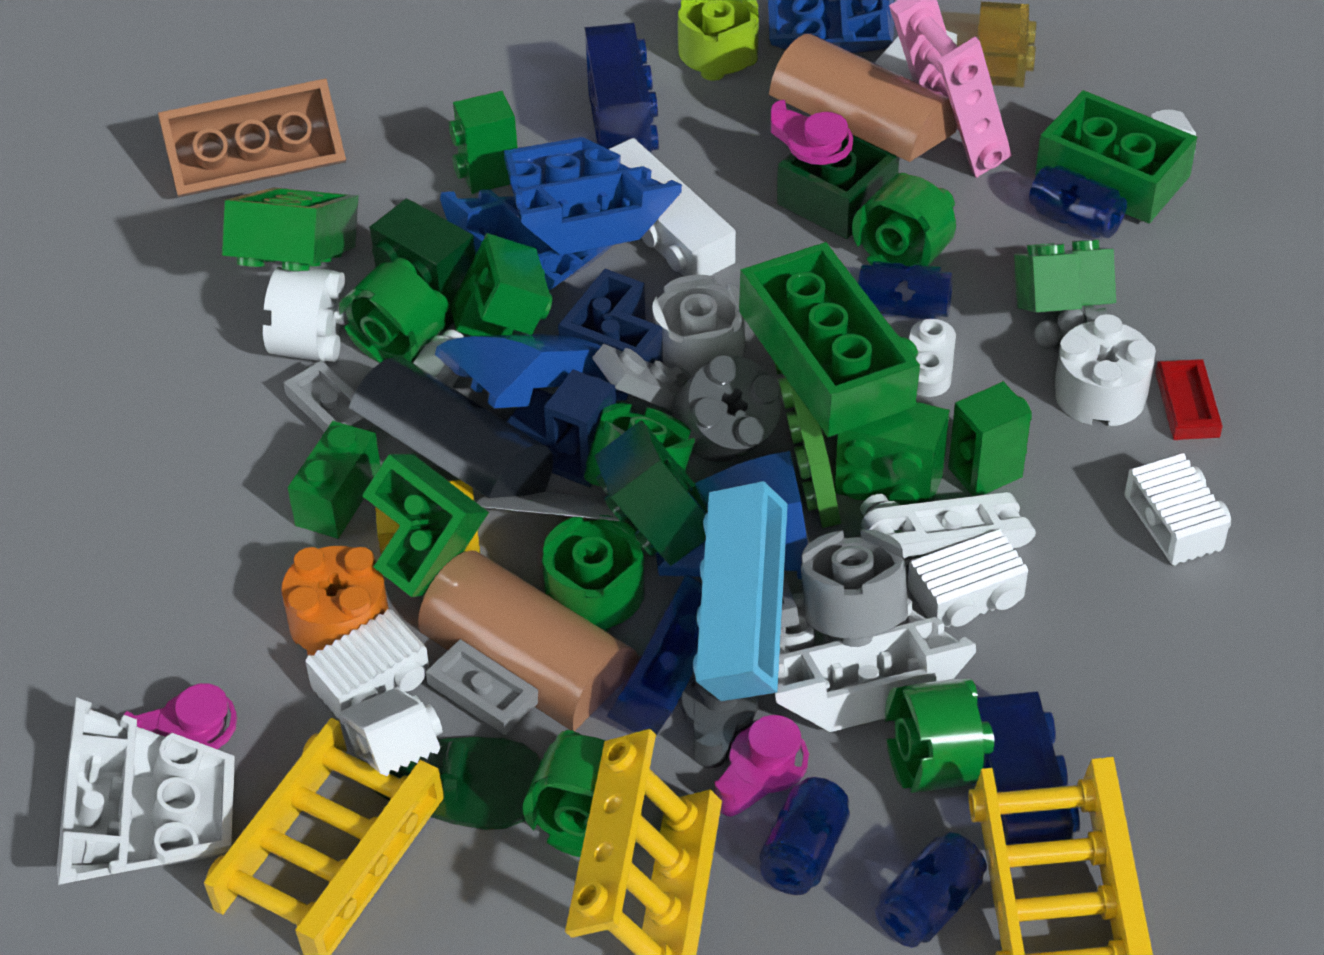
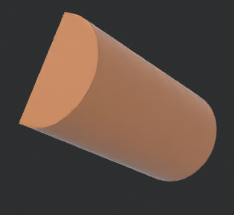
M804 34L790 44L780 58L771 80L769 95L779 100H785L787 104L810 115L820 112L839 114L846 119L852 135L908 162H911L956 133L957 123L949 97L812 34Z
M326 78L158 112L178 198L346 163Z
M466 551L457 555L440 570L426 591L419 610L418 625L420 633L447 650L461 639L538 689V704L535 708L569 730L576 731L639 667L638 654L633 648L477 551Z

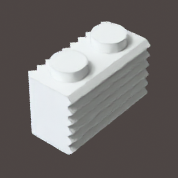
M1184 453L1129 469L1124 496L1172 565L1176 566L1179 562L1185 563L1188 559L1194 560L1197 556L1202 558L1206 553L1211 555L1215 550L1220 552L1224 548L1228 529L1231 526L1229 510L1224 502L1220 500L1215 501L1214 494H1210L1209 487H1206V480L1202 471L1196 466L1191 467Z
M997 529L909 561L907 587L928 618L936 617L944 622V626L948 628L951 625L958 627L969 623L980 613L985 614L988 610L994 611L996 608L1005 610L1014 606L1025 595L1028 569L1026 564H1023L1021 557H1018L1016 550H1013L1011 543H1008L1006 536H1003L1001 529Z
M387 609L384 615L378 614L375 620L370 619L366 625L361 624L358 630L353 629L349 635L344 634L341 640L335 639L332 645H326L323 650H317L315 655H309L305 660L313 691L317 693L325 705H328L330 711L334 713L336 718H339L342 725L344 724L340 711L396 687L404 692L411 691L422 683L426 671L429 669L427 648L391 609Z
M398 687L340 711V716L354 753L380 774L388 776L390 770L398 772L400 765L408 768L410 761L418 763L420 756L427 759L430 752L435 754L439 752L440 745L436 736L442 734L443 731L434 708L431 704L424 706L423 702L416 695L411 696Z

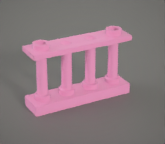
M897 0L889 5L912 80L949 97L972 174L977 178L1012 156L980 41L973 37L958 47L947 35L937 0Z

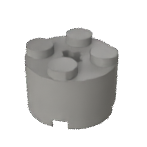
M860 529L861 537L844 538L843 530L831 532L813 540L804 548L802 553L801 576L806 623L821 633L841 638L842 642L850 647L868 645L872 641L873 636L891 630L908 617L906 569L903 549L900 543L893 537L874 530Z

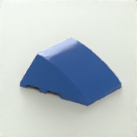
M768 0L769 40L771 45L787 49L798 37L804 34H812L851 53L886 49L898 37L889 5L894 3L895 0Z
M584 137L504 151V160L521 223L559 255L640 240L682 193V184L674 180L667 181L665 184L651 178V169L644 166L627 167L620 163L621 155Z
M479 190L478 198L458 199L454 191L441 192L440 202L447 221L474 236L475 255L486 233L536 248L542 269L545 271V279L549 290L589 266L613 246L559 255L521 223L514 196L499 197L491 190Z
M546 334L471 336L448 340L438 345L435 351V356L456 375L473 378L471 388L475 392H482L483 389L487 390L490 393L488 403L493 408L529 406L533 388L559 387L573 369L609 382L592 359L601 346L572 336ZM615 389L616 401L627 400L628 393Z
M790 451L771 454L736 464L695 483L699 487L707 506L709 492L762 481L770 486L788 504L784 571H797L798 579H802V553L808 545ZM706 541L672 566L657 553L659 576L701 577L700 564L705 556Z

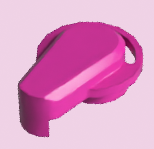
M785 100L777 101L772 105L771 133L788 145L790 152L799 160L809 164L826 165L846 158L852 151L853 135L848 128L846 119L841 115L833 112H820L807 117L792 110H786ZM846 137L848 140V145L843 149V151H841L842 141Z
M200 683L188 687L168 701L164 708L136 716L128 711L124 714L137 719V727L164 737L174 733L215 749H219L229 741L236 730L237 714L233 702L220 687L210 683ZM229 708L231 713L230 724L225 731L224 717Z
M780 715L764 716L738 734L731 744L730 766L718 781H714V793L722 800L720 813L730 817L735 816L768 793L787 790L800 782L807 771L809 752L805 741L801 738L799 727L791 719ZM800 749L803 755L802 766L797 767L795 766L796 753Z

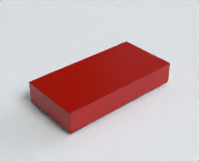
M1204 360L1157 361L1155 374L1173 440L1220 438L1223 426Z

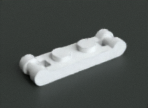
M1008 492L878 508L866 514L861 523L864 530L882 532L896 539L903 549L904 559L908 556L930 554L997 529H1001L1003 536H1006L1008 543H1011L1013 548H1019L1028 544L1036 534L1030 521L1026 517L1019 515L1020 506L1013 494ZM902 530L903 533H895L894 531Z

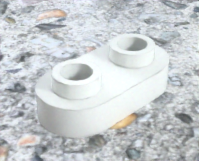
M921 320L911 328L909 340L917 347L918 356L916 360L920 364L917 394L933 397L943 394L951 385L956 333L950 324L942 320Z

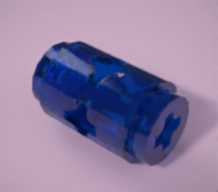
M1061 165L1055 167L1045 166L1035 177L1029 193V203L1036 207L1039 214L1063 224L1068 223L1070 227L1093 238L1101 236L1110 238L1120 227L1127 209V201L1124 197L1120 196L1117 189L1092 179L1087 180L1081 174ZM1078 198L1081 199L1080 202H1079V204L1076 205V204H1075L1076 200H1077Z
M873 261L872 265L861 266L858 284L883 316H905L910 319L920 320L937 319L938 316L949 317L953 290L952 272H942V267L905 266L901 263ZM904 280L908 281V289L915 291L911 299L907 301L902 300L903 295L901 292L895 291L899 283H902Z
M808 777L790 790L778 815L775 827H772L760 852L761 875L773 888L790 895H804L812 887L820 883L832 858L835 845L839 843L850 817L849 798L840 786L825 778Z
M949 832L942 837L933 838L880 894L879 904L875 909L876 918L880 926L891 938L906 947L914 948L918 947L920 943L930 942L983 884V875L987 870L983 854L974 843L958 833Z

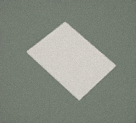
M542 492L513 497L488 498L484 496L476 502L485 508L620 521L610 510L603 497ZM599 515H610L613 517H604Z

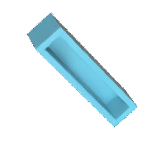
M764 481L709 492L708 513L705 514L703 520L706 542L705 556L700 564V575L703 584L701 606L697 610V624L699 627L698 653L693 659V670L696 682L720 701L772 694L778 691L788 504Z

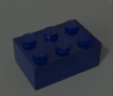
M634 23L584 27L588 96L597 144L610 149L631 138H635L651 154L653 150H659L657 125H651L654 117H658L657 96L655 91L648 92L653 89L650 65H643L647 64L645 39H637Z

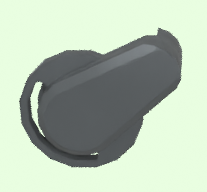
M695 675L686 682L682 691V710L688 721L694 725L693 751L696 761L701 766L717 768L725 762L738 730L744 728L754 719L759 708V696L720 701L696 682Z

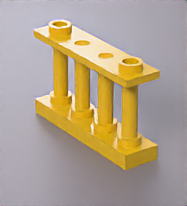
M333 718L329 719L319 733L313 734L307 740L302 756L224 856H219L212 863L204 881L213 910L221 915L226 912L236 897L240 895L296 924L297 928L295 931L303 955H332L444 799L438 768L419 760L408 776L405 775L398 778L390 773L388 776L380 774L367 762L346 753L347 747L340 721ZM335 771L389 797L390 801L378 817L375 816L368 819L316 792L330 773ZM304 811L360 839V842L348 859L344 858L337 861L285 835V833L299 814ZM271 852L329 881V884L316 902L313 901L307 905L252 876Z
M651 729L606 740L601 756L565 933L573 938L608 930L635 955H697L722 800L711 789L678 797L650 769L656 734ZM644 795L663 812L660 833L641 815ZM635 842L655 859L651 880L632 863ZM626 889L646 907L642 929L622 912Z
M1114 757L1091 759L1083 779H1079L1077 785L1006 792L996 791L993 768L981 769L975 789H969L968 803L972 822L981 823L1002 950L996 951L995 955H1153ZM1080 807L1083 813L1089 812L1093 831L1088 832L1087 838L1006 845L1001 814ZM1090 860L1093 866H1100L1103 885H1099L1096 892L1015 899L1010 872L1011 867ZM1098 914L1101 915L1103 920L1110 919L1114 940H1109L1106 947L1031 954L1024 953L1019 922Z

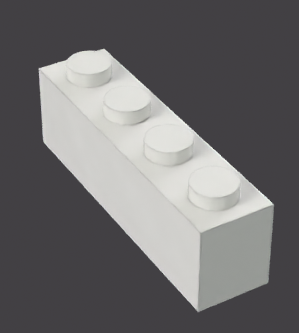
M631 138L609 149L621 155L620 163L627 167L644 166L651 169V178L663 184L674 180L682 184V193L642 237L645 244L650 248L654 247L667 260L669 266L675 272H680L683 276H711L735 263L736 230L635 138Z

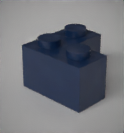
M604 269L558 324L559 335L584 339L600 346L606 344L620 351L628 348L649 363L653 364L655 361L663 363L662 326L646 321L645 283Z
M573 369L554 394L533 388L529 406L518 407L507 422L550 449L553 456V474L591 488L593 484L584 478L586 461L598 423L600 424L602 410L611 404H616L615 385L599 377H592Z

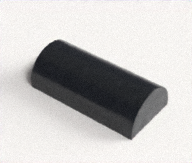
M392 357L376 365L364 377L352 397L349 405L350 409L488 498L525 496L546 491L553 469V456L548 447L406 358Z

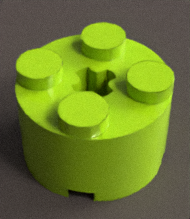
M681 0V8L678 10V53L681 60L687 66L701 72V76L704 79L716 81L722 79L725 74L740 71L747 66L754 65L758 61L759 13L756 0Z

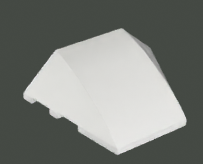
M803 592L793 594L792 596L797 606L799 624L781 629L778 691L775 693L776 703L829 732L884 719L887 697L893 687L954 679L976 653V644L966 637L958 641L944 631V622L936 617L926 619L912 610V601L907 598L908 617L905 621L887 632L873 636L872 641L868 645L850 647L845 645L841 638L826 635L809 626L805 621Z
M76 697L64 784L57 859L58 885L132 870L196 861L226 853L231 848L235 756L174 733L164 737L137 727V719L123 715L122 719L118 720L91 710V702Z

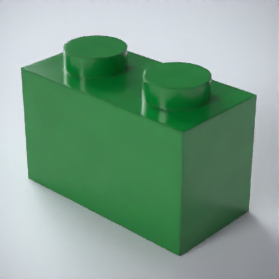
M503 91L453 102L455 120L449 121V131L454 146H458V153L452 155L457 178H465L471 194L478 193L479 190H491L511 185L504 160V151L518 148L515 115Z
M1004 381L955 402L948 469L972 496L985 495L1023 477L1032 411L1026 400L1021 396H1017Z
M332 420L287 487L295 526L339 539L363 502V493L381 467L376 433Z

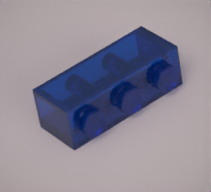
M685 575L663 610L606 717L634 733L651 729L656 735L659 733L672 714L694 672L693 659L698 653L699 639L697 610L701 606L702 583Z
M1038 691L977 698L981 722H989L993 730L994 750L991 754H984L983 769L993 768L997 792L1067 786L1068 773L1065 758L1063 755H1055L1052 744L1055 743L1056 739L1054 718L1050 711H1043ZM1078 808L1001 814L1006 845L1072 839V834L1080 830Z

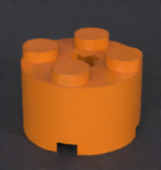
M328 546L319 549L315 547L304 548L295 554L294 563L286 572L282 582V597L291 637L296 645L298 643L306 649L307 655H315L317 650H323L326 645H332L335 639L341 640L344 634L349 635L353 629L358 630L361 624L366 625L370 619L375 620L378 614L384 615L385 611L389 609L383 574L373 567L377 561L372 551L366 547Z

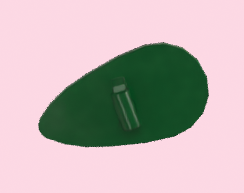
M491 737L437 739L440 745L438 754L430 752L427 759L420 756L419 760L438 768L444 799L431 815V818L481 830L507 829L525 821L523 802L541 763L538 754L525 744L506 738ZM410 761L408 768L400 765L398 772L390 770L389 773L398 778L405 775L408 776L417 763ZM373 790L378 795L390 801L389 797Z

